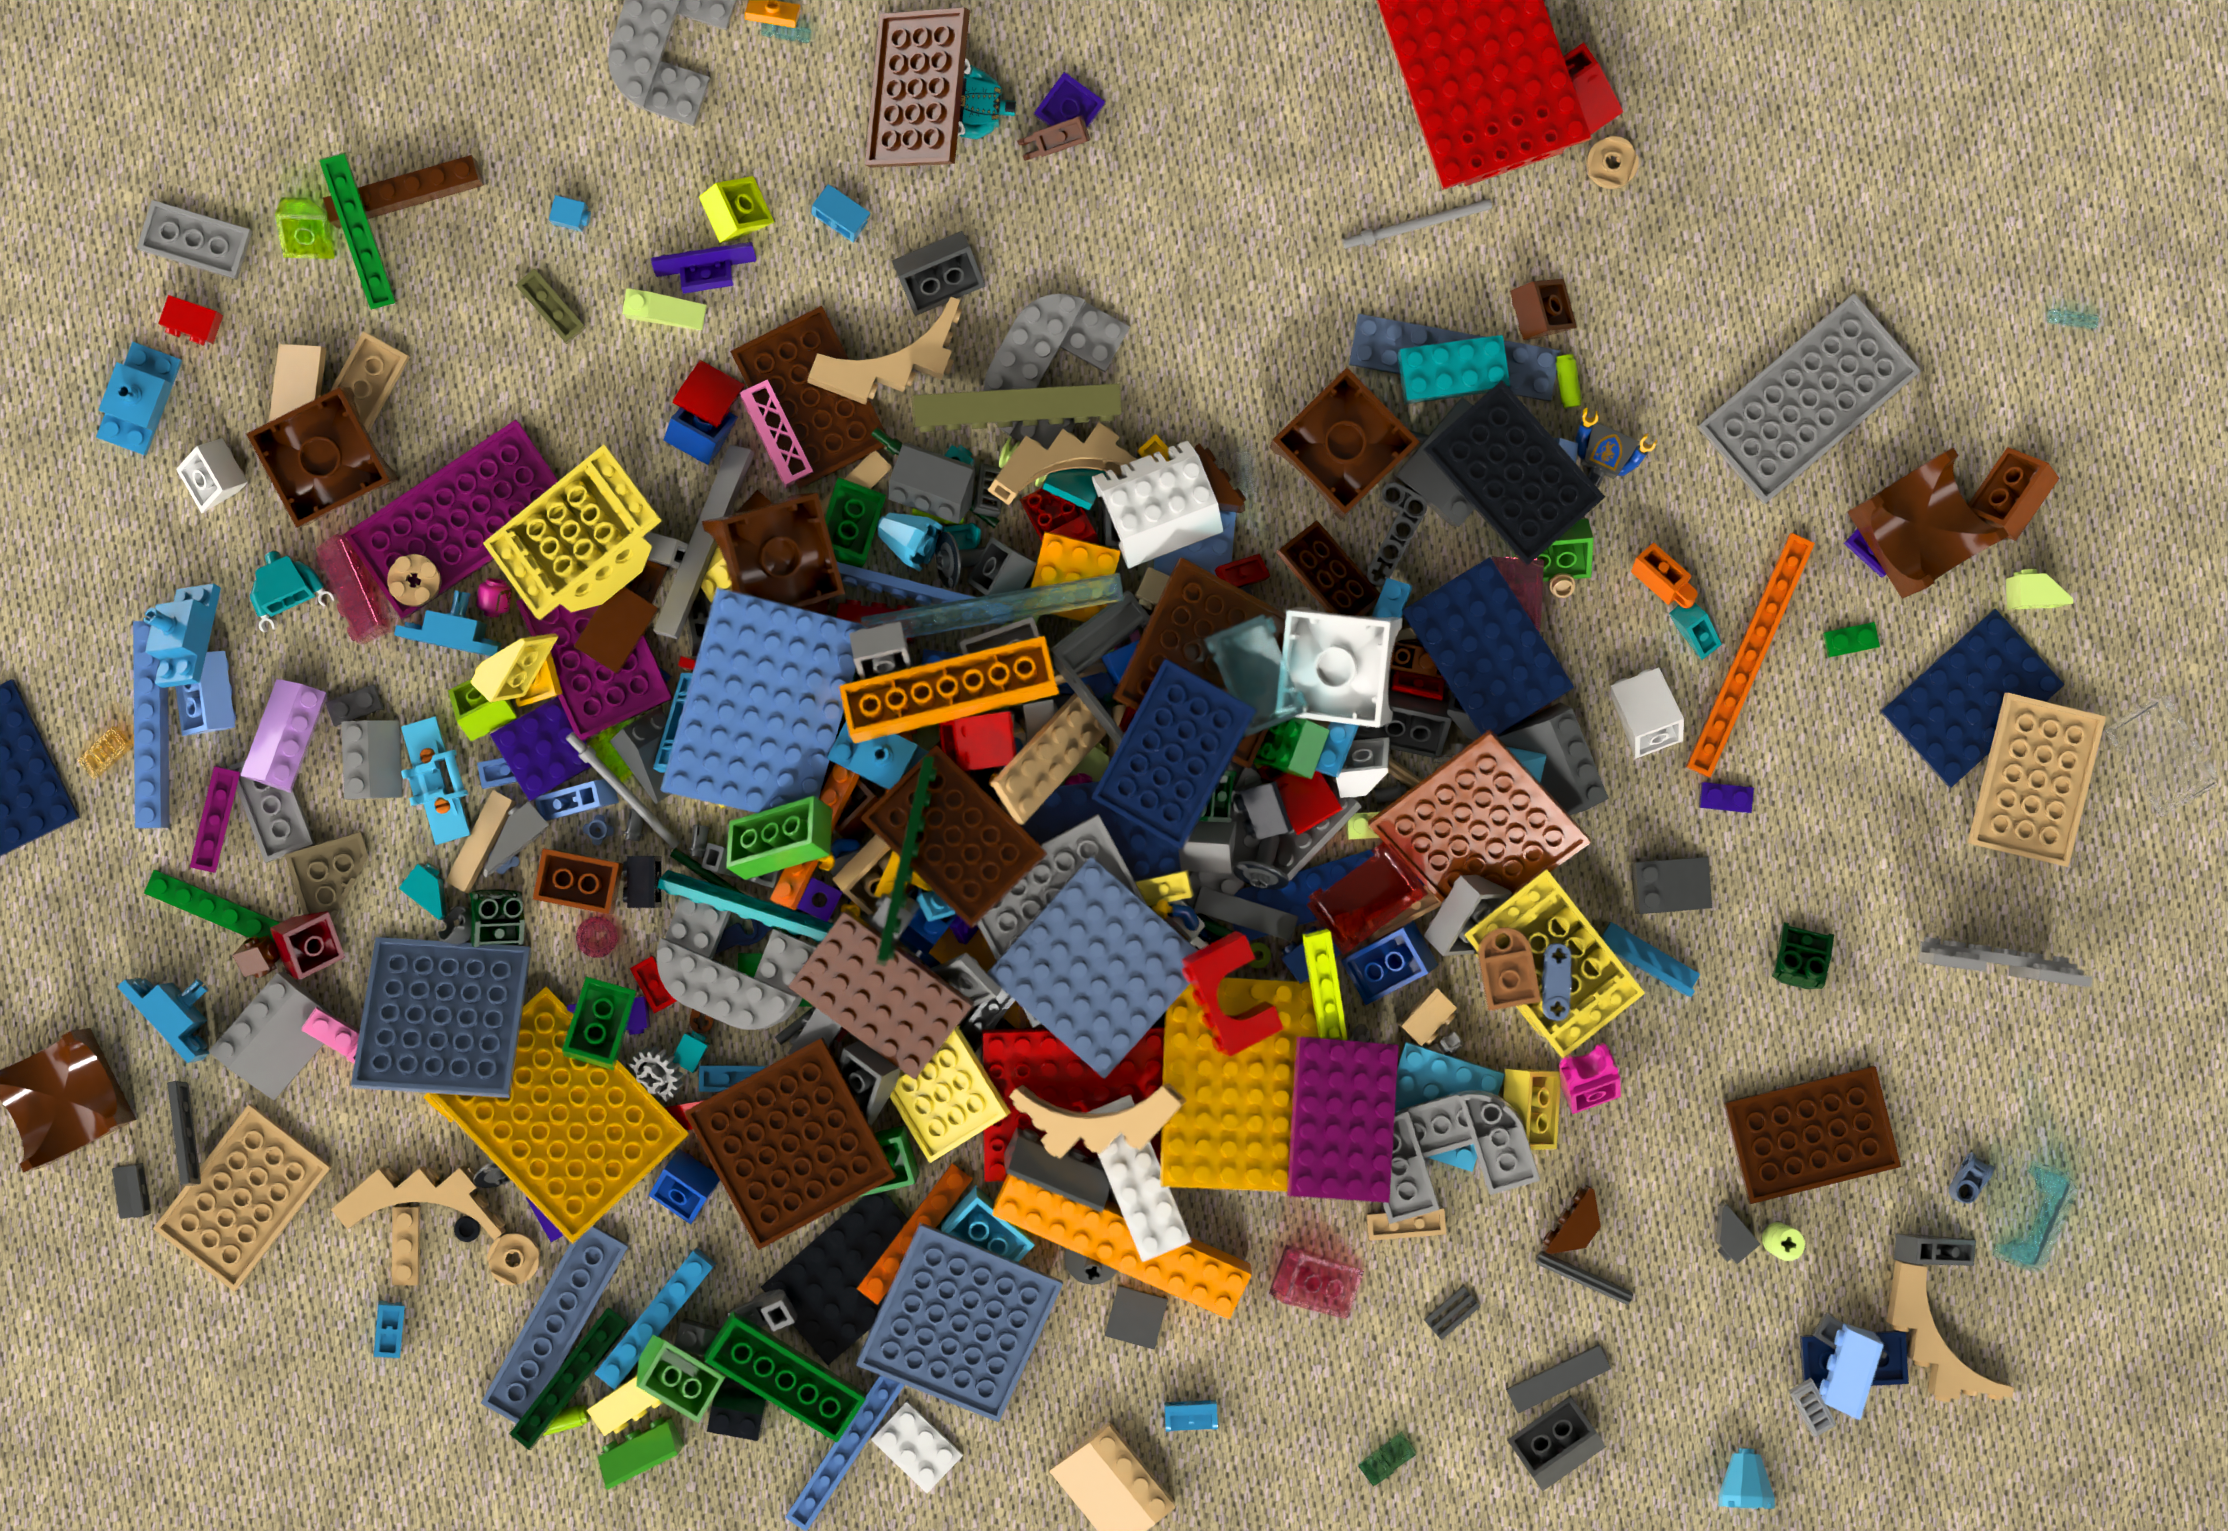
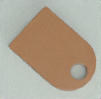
M1498 928L1486 934L1478 948V960L1488 1011L1541 1002L1532 950L1526 937L1519 931L1511 928ZM1502 933L1506 934L1510 940L1509 945L1504 949L1498 948L1495 944L1496 937Z

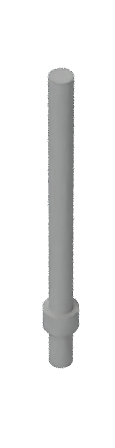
M1490 199L1374 231L1372 229L1364 230L1359 235L1342 239L1344 249L1362 244L1364 246L1375 244L1376 240L1492 209V203Z
M571 732L566 737V740L579 752L578 756L585 763L589 762L672 849H675L680 844V841L596 756L597 752L590 745L587 746L574 732Z

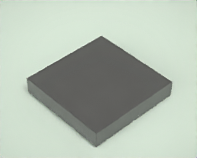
M1118 1285L1105 1336L1155 1350L1168 1298Z

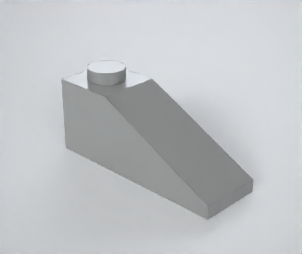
M529 801L523 806L520 803L508 812L510 816L483 872L485 878L547 830L549 824Z

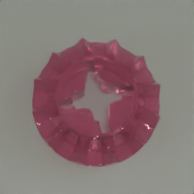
M599 916L590 917L583 921L576 933V942L579 949L585 955L593 958L607 956L615 949L618 940L616 927L609 919ZM592 927L598 933L607 932L601 938L603 947L597 941L587 942L594 936Z

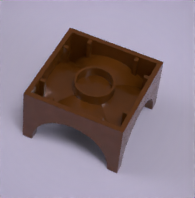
M1346 368L1272 439L1269 448L1276 455L1283 457L1292 464L1319 491L1332 508L1333 513L1341 521L1393 468L1417 447L1420 441Z
M339 387L246 433L296 528L307 526L333 510L399 480L395 471L388 466L371 440L357 411L354 401L355 395L351 387Z
M1954 447L1932 458L1847 511L1902 599L1928 588L1935 583L1934 581L1952 568L2009 536L2004 527H1993L1981 520L1963 499L1953 473L1954 461L1959 456Z
M818 493L795 494L788 496V499L771 505L702 521L704 531L714 538L722 552L728 568L732 591L798 608L845 594Z
M91 1028L69 1031L61 1036V1040L48 1048L0 1070V1101L10 1113L21 1136L24 1157L19 1165L23 1173L46 1167L136 1120Z

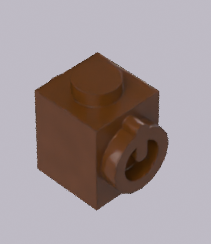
M269 935L261 938L253 936L247 939L232 955L243 976L254 975L255 978L263 977L277 968L275 963L280 958L278 949L273 944Z

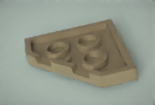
M361 831L285 854L304 915L328 911L332 921H334L369 857Z

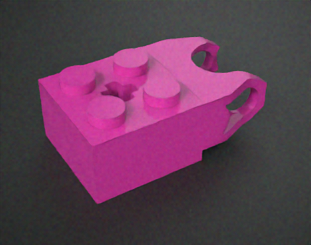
M1605 1043L1598 1044L1593 1051L1583 1056H1565L1560 1062V1085L1572 1114L1621 1097V1081L1618 1067L1609 1046Z

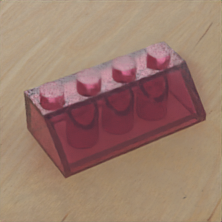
M340 534L333 535L316 548L319 555L316 557V561L320 569L326 571L329 578L326 580V584L330 592L336 594L339 601L336 606L341 617H346L349 624L347 632L351 640L363 645L390 633V629L355 550L345 536Z

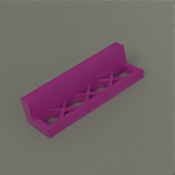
M214 766L190 868L216 873L241 772Z

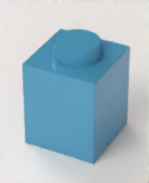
M555 195L549 221L556 226L583 232L584 226L589 225L591 211H588L589 207L585 202Z

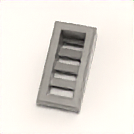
M1811 1378L1789 1390L1806 1427L1814 1437L1836 1426L1832 1414ZM1810 1391H1812V1393L1809 1394L1808 1396L1802 1398L1801 1400L1799 1399V1398L1802 1397L1803 1395H1805V1394L1809 1393Z

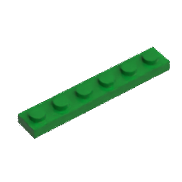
M346 152L321 158L319 162L370 310L396 303V298Z
M153 870L144 894L248 938L253 936L261 938L269 935L273 944L276 945L270 928L281 922L166 873Z

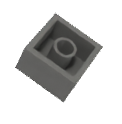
M991 537L966 582L995 601L1013 607L1020 599L1021 591L1026 582L1033 576L1037 563L1016 549Z

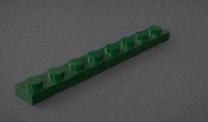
M927 755L923 757L876 959V964L886 966L888 959L893 960L896 944L891 942L893 934H899L902 919L897 918L899 908L905 909L908 893L903 892L905 882L911 883L914 867L909 866L911 856L917 858L920 842L915 841L917 831L923 832L926 819L925 816H921L923 806H929L932 791H928L927 787L929 781L934 782L938 766L933 765L934 757Z

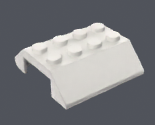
M1189 441L1177 444V449L1174 446L1168 448L1171 461L1166 462L1158 451L1153 453L1154 459L1151 455L1130 462V468L1127 464L1122 465L1120 468L1124 478L1118 480L1112 470L1106 471V477L1103 473L1092 477L1098 497H1103L1121 541L1118 546L1128 569L1224 532L1218 502L1200 458Z

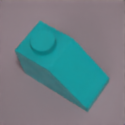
M1695 602L1691 608L1686 609L1678 605L1669 613L1675 627L1701 660L1722 645L1708 614Z
M430 863L426 865L417 864L400 885L399 889L438 920H443L447 916L443 879L438 876L440 871Z

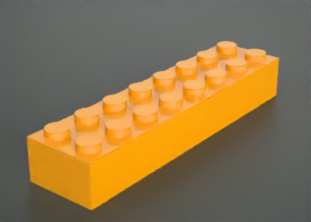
M1045 636L839 686L849 735L854 743L1059 694Z

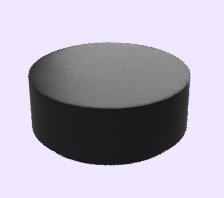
M470 1216L461 1217L454 1226L456 1237L463 1242L475 1240L481 1232V1224Z

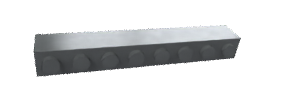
M892 891L888 895L883 893L875 905L879 908L876 914L871 913L865 921L881 934L883 933ZM907 897L905 909L899 908L897 918H901L902 923L899 934H893L892 942L897 944L920 908V905ZM816 1008L814 1012L810 1010L802 1021V1024L805 1025L803 1030H797L791 1038L790 1043L793 1046L788 1054L790 1055L822 1037L830 1049L843 1027Z

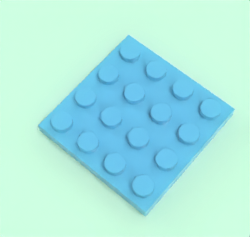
M1405 1041L1397 1065L1395 1113L1409 1106L1467 1090L1486 1091L1498 1096L1505 1074ZM1474 1144L1427 1158L1472 1172L1477 1159V1153Z

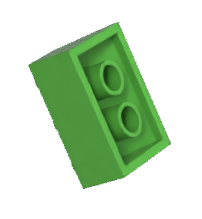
M1588 518L1580 519L1528 566H1525L1511 550L1514 584L1546 582L1559 573L1570 574L1574 579L1591 578L1594 537Z
M652 1335L639 1357L636 1387L699 1423L725 1376L667 1341Z
M660 1417L649 1423V1429L643 1432L640 1429H636L625 1435L627 1440L619 1444L615 1440L602 1447L603 1452L598 1456V1461L607 1490L679 1454L685 1445L672 1418L664 1421L663 1417Z

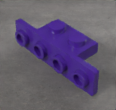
M752 242L651 258V264L656 277L680 274L683 294L734 286L732 265L757 261Z

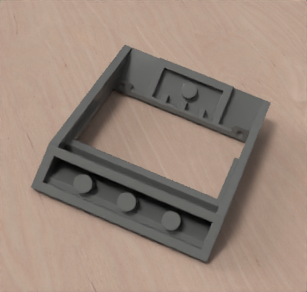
M1128 590L1050 649L1056 669L1117 746H1119L1125 734L1078 675L1137 629L1142 627L1145 630L1150 616Z

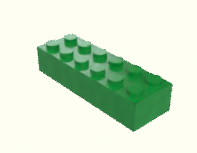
M732 1311L704 1354L706 1363L838 1443L866 1400L864 1391L735 1311Z

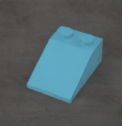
M975 1186L941 1222L942 1231L1019 1262L1034 1247L1035 1243L1020 1227L993 1216V1204L995 1201Z

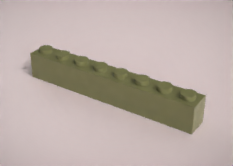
M1120 383L911 396L913 428H920V432L936 431L935 427L946 426V431L961 430V425H971L972 429H986L987 424L997 423V428L1013 427V422H1023V426L1039 425L1038 421L1048 420L1049 425L1064 424V419H1074V423L1090 422L1089 418L1099 417L1100 422L1115 421V416L1122 415Z

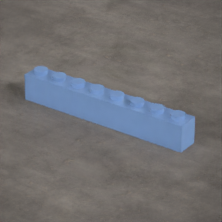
M133 621L135 828H170L168 687L161 688L155 684L160 660L145 653L151 625L144 621Z

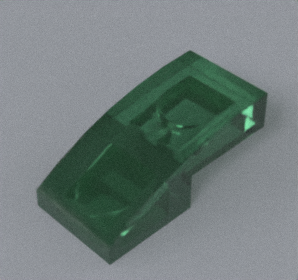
M1401 1431L1361 1461L1358 1467L1374 1487L1392 1475L1396 1468L1416 1456L1417 1452Z

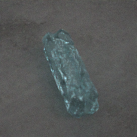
M762 23L761 35L765 37L775 35L777 39L789 41L799 39L801 43H809L811 40V29L806 27L797 29L798 26L792 28Z
M2058 309L2048 310L2046 322L2049 324L2060 323V325L2078 328L2084 326L2086 329L2097 328L2099 321L2098 315L2095 314L2085 315V313L2066 310L2061 312Z

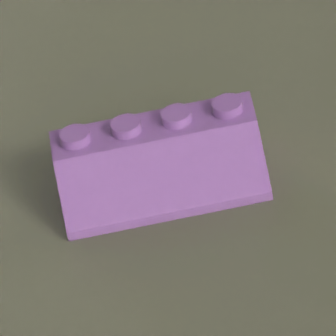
M276 679L240 776L291 793L327 697L326 692L300 683Z

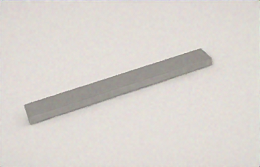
M729 445L653 631L655 633L679 639L717 547L714 538L704 531L702 521L730 515L755 454L751 449Z

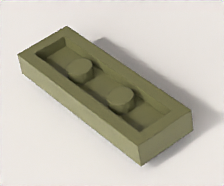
M535 268L515 284L566 344L586 329L583 323Z

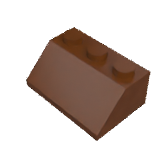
M2007 447L1967 505L1985 523L1993 527H2004L2009 534L2007 538L2016 541L2060 478L2049 463Z

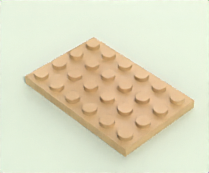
M2005 693L1968 843L2069 867L2106 716Z
M249 1104L199 1168L201 1184L185 1186L153 1229L235 1292L308 1200L332 1166L255 1106Z

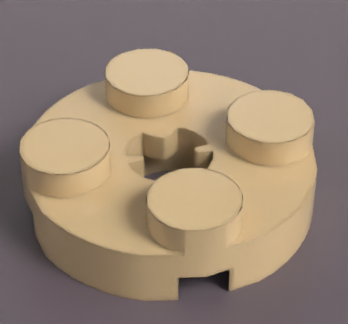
M1618 136L1606 137L1595 143L1586 159L1588 176L1597 185L1606 189H1616L1625 186L1635 176L1639 166V158L1633 149V145L1628 140ZM1610 156L1616 157L1619 167L1610 169L1606 163V158L1610 160Z
M410 554L399 557L391 566L387 583L391 595L399 602L411 607H420L433 600L439 593L441 575L431 560L421 555ZM412 574H417V578L421 579L420 585L415 584V588L410 587L411 583L408 582L409 576L412 577Z
M519 1232L507 1233L493 1242L488 1251L487 1260L491 1269L490 1272L496 1280L506 1285H517L528 1281L536 1274L541 1262V1253L536 1242L528 1235ZM517 1252L520 1255L518 1258H521V1261L511 1265L508 1262L511 1259H507L508 1254Z

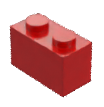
M168 295L158 324L166 328L165 333L180 338L181 334L190 336L189 341L204 346L205 342L214 344L223 315L215 310Z

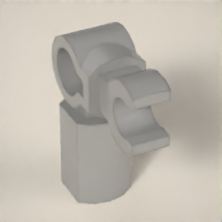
M1454 1031L1445 1036L1440 1041V1045L1436 1043L1428 1049L1450 1055L1463 1047L1465 1043L1457 1031Z

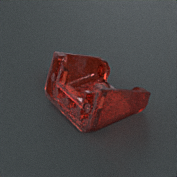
M1382 842L1371 850L1374 855L1324 892L1319 888L1308 896L1311 901L1306 905L1322 927L1331 932L1333 942L1343 955L1404 910L1411 907L1413 903L1429 894L1392 843L1386 845L1385 842Z

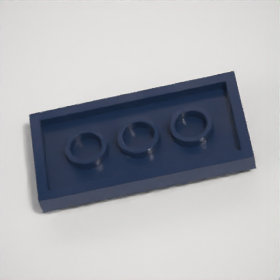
M1874 1332L1884 1344L1882 1350L1888 1354L1885 1359L1879 1358L1877 1364L1879 1368L1874 1374L1871 1386L1909 1384L1906 1332ZM1813 1335L1800 1336L1802 1382L1811 1378L1817 1389H1820L1822 1380H1827L1829 1373L1827 1369L1828 1359L1831 1354L1834 1355L1835 1349Z

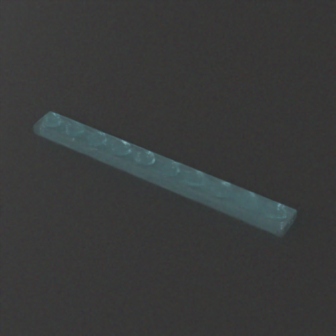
M1120 573L871 615L861 617L863 628L867 629L890 622L901 621L905 637L910 638L1124 601Z

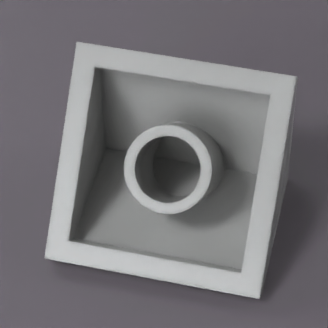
M1198 821L1184 849L1179 848L1181 871L1232 874L1236 822Z

